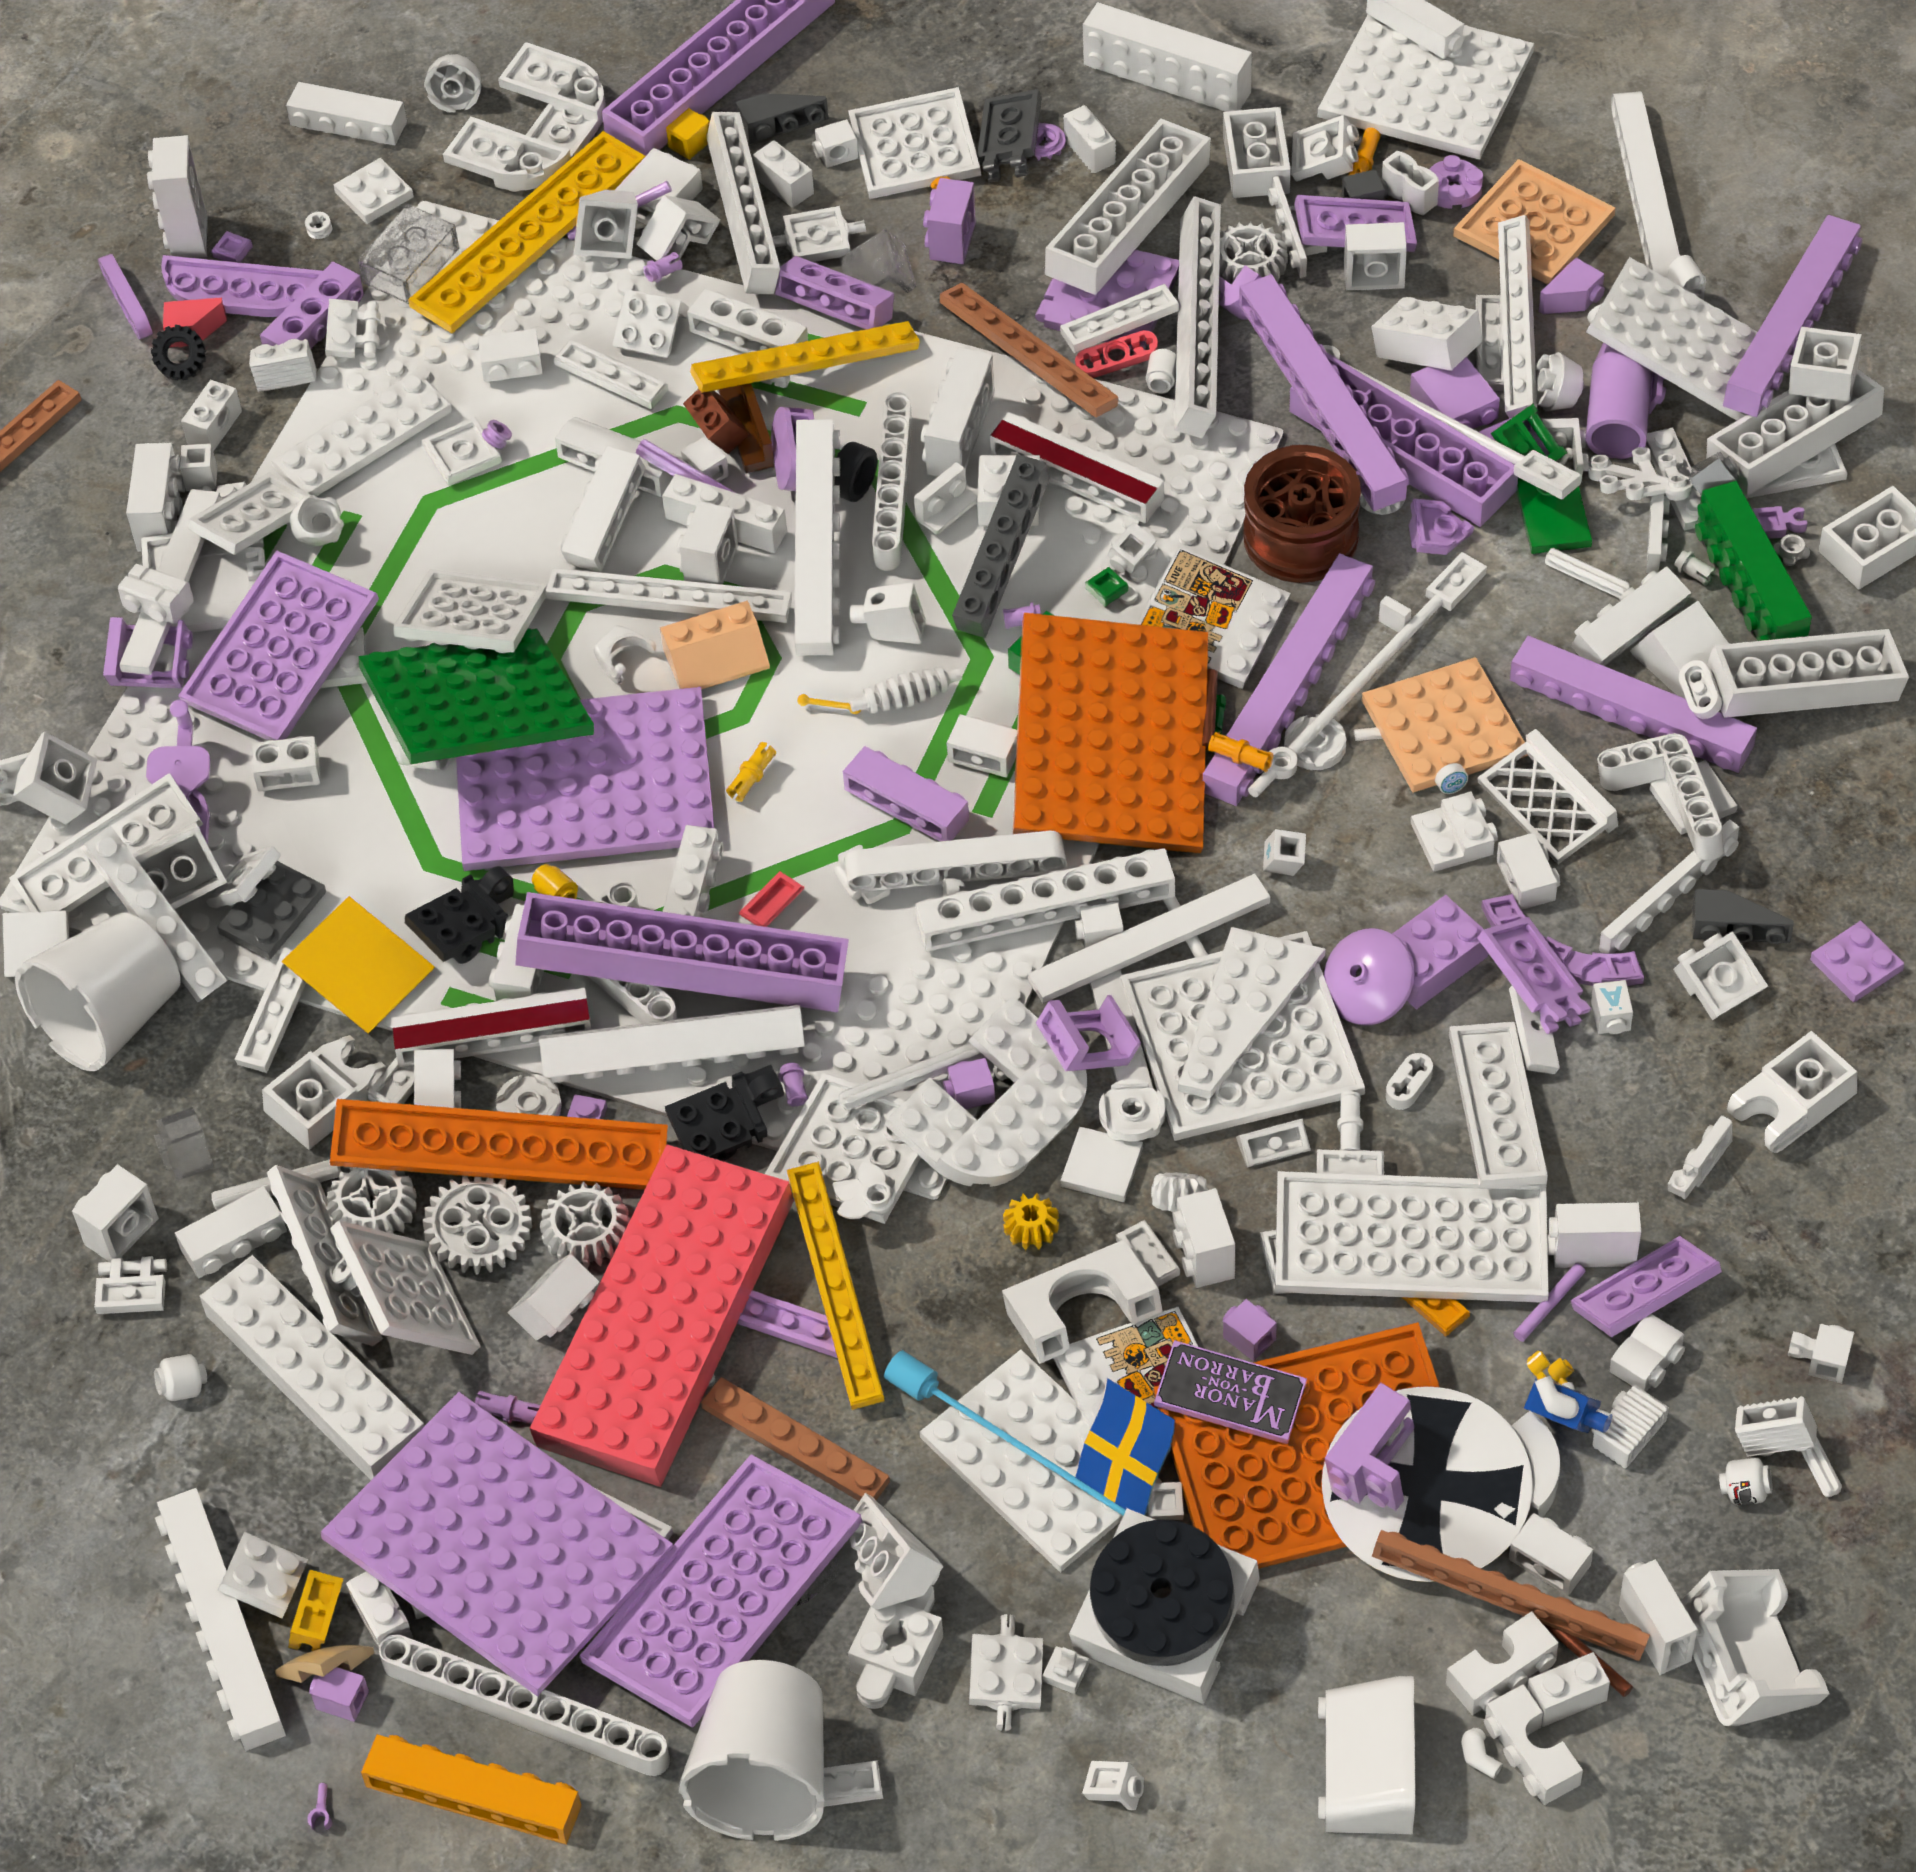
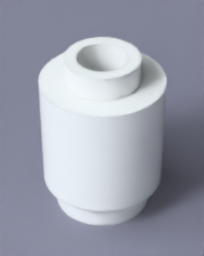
M1168 349L1155 350L1150 354L1146 373L1147 386L1152 392L1159 394L1167 393L1175 384L1177 355Z

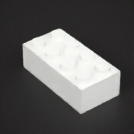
M188 135L153 138V150L148 151V161L152 171L147 173L149 189H154L155 191L153 192L154 209L160 210L158 212L159 228L165 230L163 232L164 248L170 249L171 256L206 258L207 211Z
M958 347L954 358H949L946 368V380L940 381L938 388L939 398L937 402L932 403L929 413V424H924L921 432V442H925L922 461L926 462L927 475L938 477L956 462L962 465L966 471L995 393L993 353Z

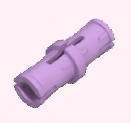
M479 1391L478 1397L475 1400V1404L493 1416L503 1418V1421L509 1423L514 1420L532 1424L541 1406L517 1400V1396L509 1395L508 1397H503L484 1391Z

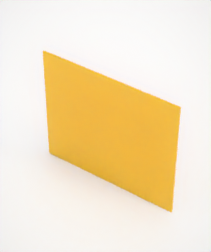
M350 896L281 961L367 1034L435 969L434 965Z

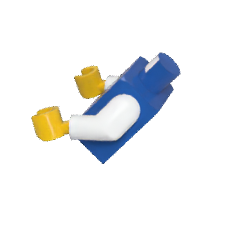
M1536 1351L1528 1358L1527 1366L1536 1376L1524 1409L1581 1432L1589 1433L1591 1428L1602 1433L1607 1432L1612 1422V1414L1599 1409L1601 1401L1576 1391L1573 1383L1567 1381L1566 1378L1574 1372L1568 1360L1558 1358L1551 1364L1542 1351ZM1546 1368H1548V1373H1549V1375H1550V1376H1547V1377H1546V1375L1543 1373V1371H1544Z

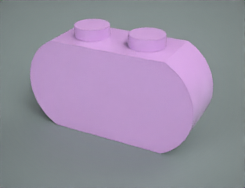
M779 407L775 413L771 429V442L777 485L780 490L796 491V420H813L814 415L811 409Z

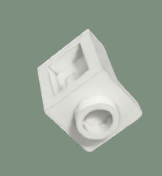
M1091 1761L1082 1794L1088 1800L1120 1801L1128 1810H1136L1139 1798L1143 1794L1144 1778L1129 1762Z

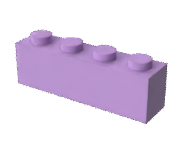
M864 746L843 770L844 789L938 841L953 840L969 821L968 801L963 796L940 787L932 779H926L914 773L906 765H900L888 759L880 751H874Z

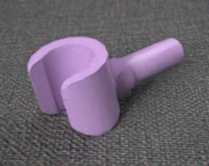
M325 1783L319 1784L316 1808L308 1814V1823L312 1830L315 1829V1820L321 1816L325 1817L324 1826L326 1830L332 1825V1819L326 1811L327 1784Z

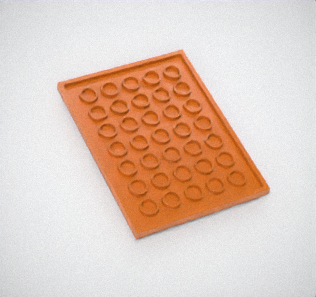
M1024 613L1021 638L1013 834L1056 831L1061 834L1064 840L1152 849L1165 848V850L1192 853L1202 852L1205 790L1203 773L1205 771L1206 746H1202V737L1207 706L1208 632Z
M1418 1322L1253 1362L1307 1378L1288 1444L1158 1407L1159 1411L1175 1420V1431L1170 1450L1193 1527L1206 1533L1217 1545L1257 1560L1258 1569L1347 1547L1334 1530L1325 1509L1322 1494V1474L1325 1457L1337 1432L1356 1411L1363 1407L1380 1382L1394 1391L1412 1387H1440ZM1154 1386L1153 1393L1155 1398L1159 1386Z

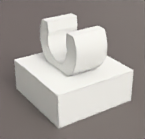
M1056 1646L1042 1675V1682L1076 1694L1089 1666V1658L1081 1656L1077 1652L1065 1647Z

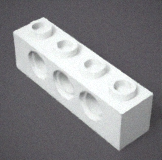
M706 288L703 289L687 311L690 332L745 353L808 341L807 326Z

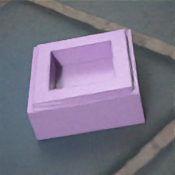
M226 231L212 249L213 257L222 261L240 263L252 248V242L250 239Z

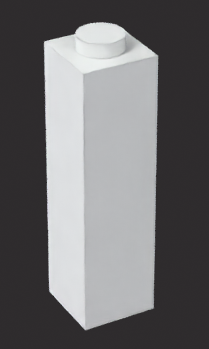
M1367 0V14L1443 59L1452 52L1459 50L1463 44L1464 23L1425 0Z

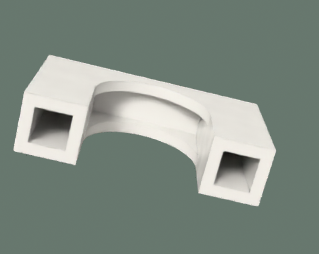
M1125 1239L1002 1290L1007 1315L1039 1364L1066 1353L1067 1349H1070L1066 1327L1056 1313L1058 1308L1070 1298L1087 1293L1106 1295L1117 1302L1132 1325L1163 1312L1157 1285Z

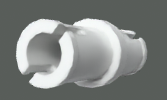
M1354 1091L1343 1092L1340 1095V1118L1337 1120V1129L1340 1132V1150H1361L1360 1132L1363 1130V1120L1360 1118L1361 1097L1359 1093Z

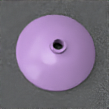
M1369 928L1351 933L1336 945L1328 957L1323 975L1338 1015L1354 1024L1375 1025L1390 1019L1404 1006L1410 996L1414 983V963L1408 948L1398 937L1381 929ZM1361 967L1362 973L1356 977V971Z

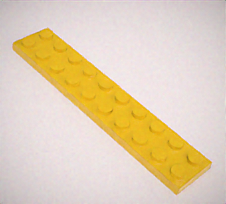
M602 131L408 299L410 308L452 334L576 226L580 197L603 190H615L646 156Z

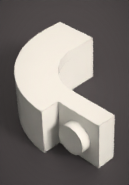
M1529 1411L1511 1426L1525 1447L1532 1470L1533 1488L1528 1515L1531 1517L1535 1513L1543 1518L1556 1496L1560 1472V1455L1556 1441L1548 1427L1533 1412ZM1501 1503L1494 1510L1504 1519L1515 1508Z

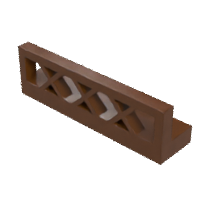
M751 383L717 390L718 394L725 399L749 433L737 446L745 473L775 467L772 442Z

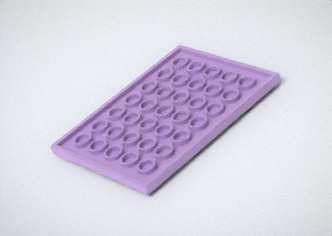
M701 687L582 699L580 701L594 723V735L456 757L463 870L471 871L497 866L507 867L680 848L686 825L714 828Z
M460 1392L321 1531V1538L537 1697L626 1602L673 1548V1543Z

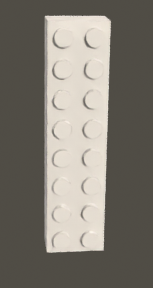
M1160 118L1046 247L1045 275L1096 295L1209 165L1211 138Z
M253 1255L200 1295L206 1316L370 1480L424 1427V1423L347 1347L329 1332Z

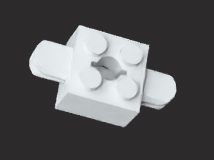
M932 1586L921 1597L878 1610L870 1606L848 1652L850 1672L861 1675L856 1684L858 1700L865 1707L871 1709L882 1708L887 1703L893 1688L913 1696L916 1695L944 1637L942 1618L930 1613L935 1603Z

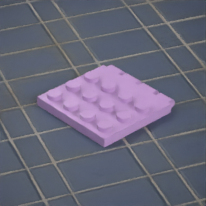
M1134 250L1096 295L1057 279H1052L1035 318L1043 322L1045 328L1060 331L1061 325L1165 284L1171 292L1179 275V260ZM1158 319L1103 342L1143 330L1153 333ZM1141 341L1140 347H1143L1145 350L1147 344L1145 341Z

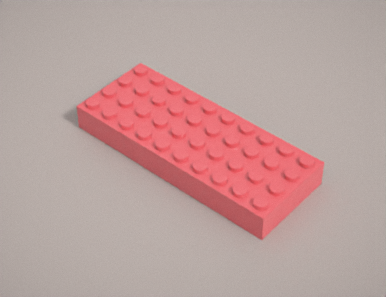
M668 1144L666 1145L529 1428L536 1447L658 1487L662 1486L739 1321V1317L745 1308L749 1295L759 1278L792 1207L794 1199L789 1181Z

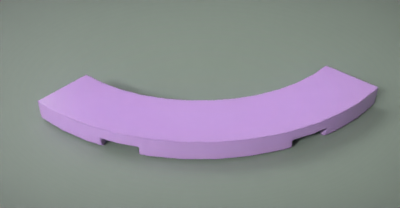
M1513 894L1482 900L1481 907L1491 927L1526 917L1518 906ZM1543 936L1579 984L1593 986L1595 983L1626 980L1627 986L1643 984L1644 976L1634 951L1613 954L1592 952V955L1573 951L1572 947L1562 944L1549 936L1547 938Z

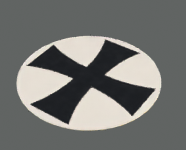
M1412 1387L1397 1390V1393L1410 1400L1411 1409L1403 1420L1409 1417L1414 1423V1430L1388 1464V1466L1399 1472L1404 1501L1395 1511L1387 1505L1385 1507L1378 1506L1370 1500L1368 1494H1366L1360 1504L1350 1498L1347 1501L1343 1500L1331 1490L1326 1463L1324 1462L1322 1494L1329 1520L1343 1543L1357 1557L1373 1568L1391 1576L1411 1581L1434 1582L1372 1557L1381 1530L1400 1533L1409 1541L1419 1545L1433 1546L1445 1555L1453 1558H1464L1473 1563L1474 1566L1483 1568L1493 1562L1510 1546L1526 1521L1532 1499L1533 1481L1532 1470L1525 1447L1512 1426L1497 1411L1477 1398L1459 1391L1440 1387ZM1360 1409L1356 1411L1337 1432L1329 1447L1327 1454L1338 1441V1439L1349 1426V1424L1352 1422V1420L1360 1411ZM1501 1503L1515 1509L1504 1519L1494 1510Z

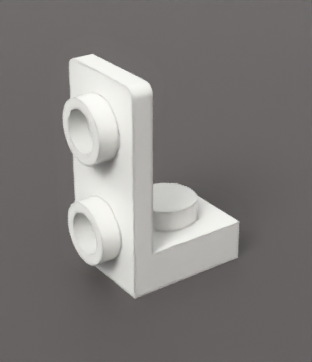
M1579 418L1542 419L1559 446L1572 447L1574 471L1581 474L1582 482L1583 471H1588V454L1582 453V448L1586 446L1585 430H1580Z

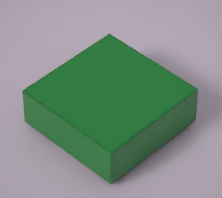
M1107 567L1085 582V589L1105 607L1129 591L1128 584L1110 567Z

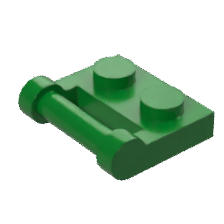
M1534 403L1490 433L1495 441L1524 456L1532 450L1546 456L1524 425L1523 421L1527 420L1550 453L1546 457L1557 461L1568 453L1563 445H1558L1536 413L1538 409Z

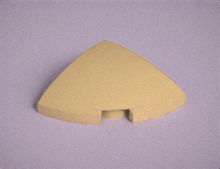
M339 1645L321 1648L290 1660L276 1669L275 1673L277 1677L302 1683L313 1674L324 1677L336 1667L351 1671L373 1655L374 1649L373 1647L362 1645Z

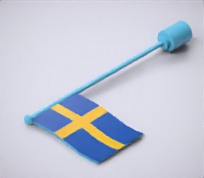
M904 1350L899 1351L889 1362L884 1373V1379L916 1400L921 1401L925 1397L930 1398L933 1394L1122 1516H1124L1127 1508L1146 1516L1153 1485L1171 1448L1175 1431V1420L1107 1378L1102 1405L1084 1442L1076 1477H1074L937 1389L939 1385L937 1372Z

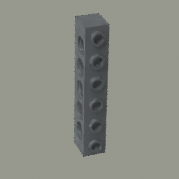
M1019 454L1016 455L952 616L957 630L986 638L1049 482L1050 476L1046 462Z

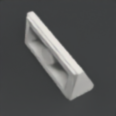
M1303 1118L1236 1136L1247 1168L1311 1151Z

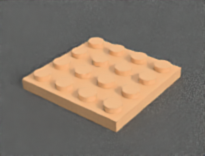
M1518 159L1454 228L1453 236L1499 260L1498 223L1526 215L1530 221L1532 277L1548 285L1568 264L1582 253L1615 216L1616 208Z
M1476 657L1362 693L1361 701L1375 726L1379 729L1381 737L1413 793L1436 786L1435 777L1437 773L1448 764H1461L1467 774L1470 775L1493 767L1525 743Z

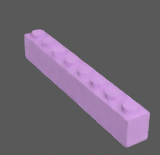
M1531 636L1526 637L1511 662L1510 681L1515 682L1519 686L1532 689L1550 699H1557L1573 706L1577 710L1589 712L1607 722L1616 723L1630 729L1634 733L1643 734L1650 738L1673 733L1681 734L1687 739L1694 757L1712 762L1720 768L1739 773L1754 747L1757 727L1732 717L1724 718L1720 712L1708 719L1698 718L1690 710L1685 698Z

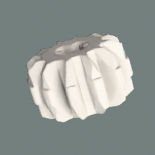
M1177 1172L1158 1174L1155 1176L1151 1187L1152 1205L1161 1210L1175 1212L1177 1211L1178 1197L1208 1190L1206 1188V1179L1197 1174Z

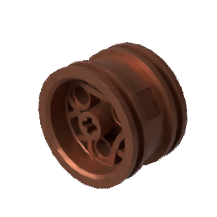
M1290 445L1278 448L1264 455L1252 466L1244 484V508L1246 514L1243 535L1247 554L1259 569L1283 581L1295 583L1315 582L1324 579L1339 553L1353 558L1359 542L1358 513L1361 489L1360 480L1349 462L1337 453L1323 447Z

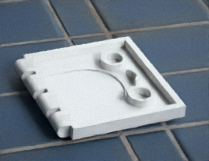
M173 533L141 538L144 567L158 571ZM263 538L235 555L205 539L188 581L194 598L193 603L186 612H183V616L180 618V620L184 621L189 631L194 633L221 629L226 626L266 567ZM177 622L176 624H173V623H172L171 626H172V627H177V626H178V622Z

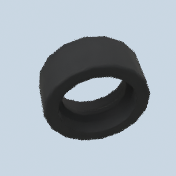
M849 442L843 446L836 457L840 458V476H835L834 485L840 486V498L850 502H857L863 498L873 482L878 458L874 449L857 442Z

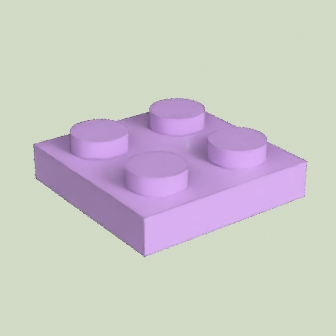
M1859 921L1813 951L1810 958L1853 1003L1903 971L1904 962L1862 921Z

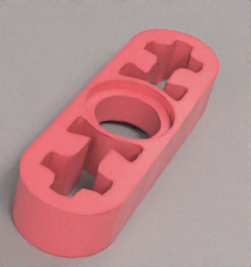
M1139 331L1080 351L1075 358V365L1092 378H1096L1148 361L1150 354L1158 350V340L1155 334L1150 331ZM1141 341H1145L1146 344H1149L1148 350H1144L1143 347H1140ZM1128 345H1131L1132 350L1134 351V355L1130 356V349ZM1113 349H1121L1125 352L1124 358L1119 361L1111 360L1108 354ZM1100 354H1103L1105 365H1102V360H1100ZM1089 359L1093 363V368L1088 369L1084 365V360Z

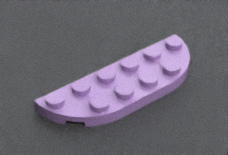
M163 255L161 264L165 285L177 301L222 297L226 313L260 317H278L323 272L320 270Z

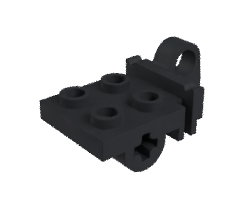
M500 866L490 869L479 880H474L470 874L462 879L461 892L455 888L405 914L404 923L442 962L454 958L460 964L467 963L478 954L483 941L487 940L491 944L494 942L495 935L499 939L503 937L506 920L509 915L498 904L513 896V878Z
M768 1065L751 1073L745 1074L741 1071L732 1075L731 1089H729L725 1081L665 1106V1112L682 1149L725 1161L732 1157L738 1148L743 1146L751 1147L753 1136H755L758 1143L763 1142V1138L767 1137V1128L757 1107L784 1096V1090L772 1065Z

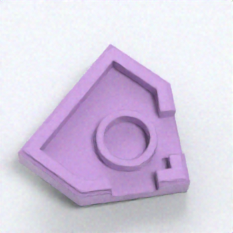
M1413 498L1410 505L1412 513L1409 523L1411 546L1416 548L1417 552L1447 555L1468 538L1475 528L1468 521H1461L1450 512L1451 508L1443 501Z

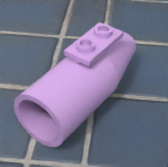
M1605 343L1602 344L1592 366L1585 439L1588 447L1597 455L1626 459L1633 457L1632 451L1635 448L1645 447L1648 414H1651L1655 406L1661 404L1664 400L1666 387H1663V380L1665 378Z

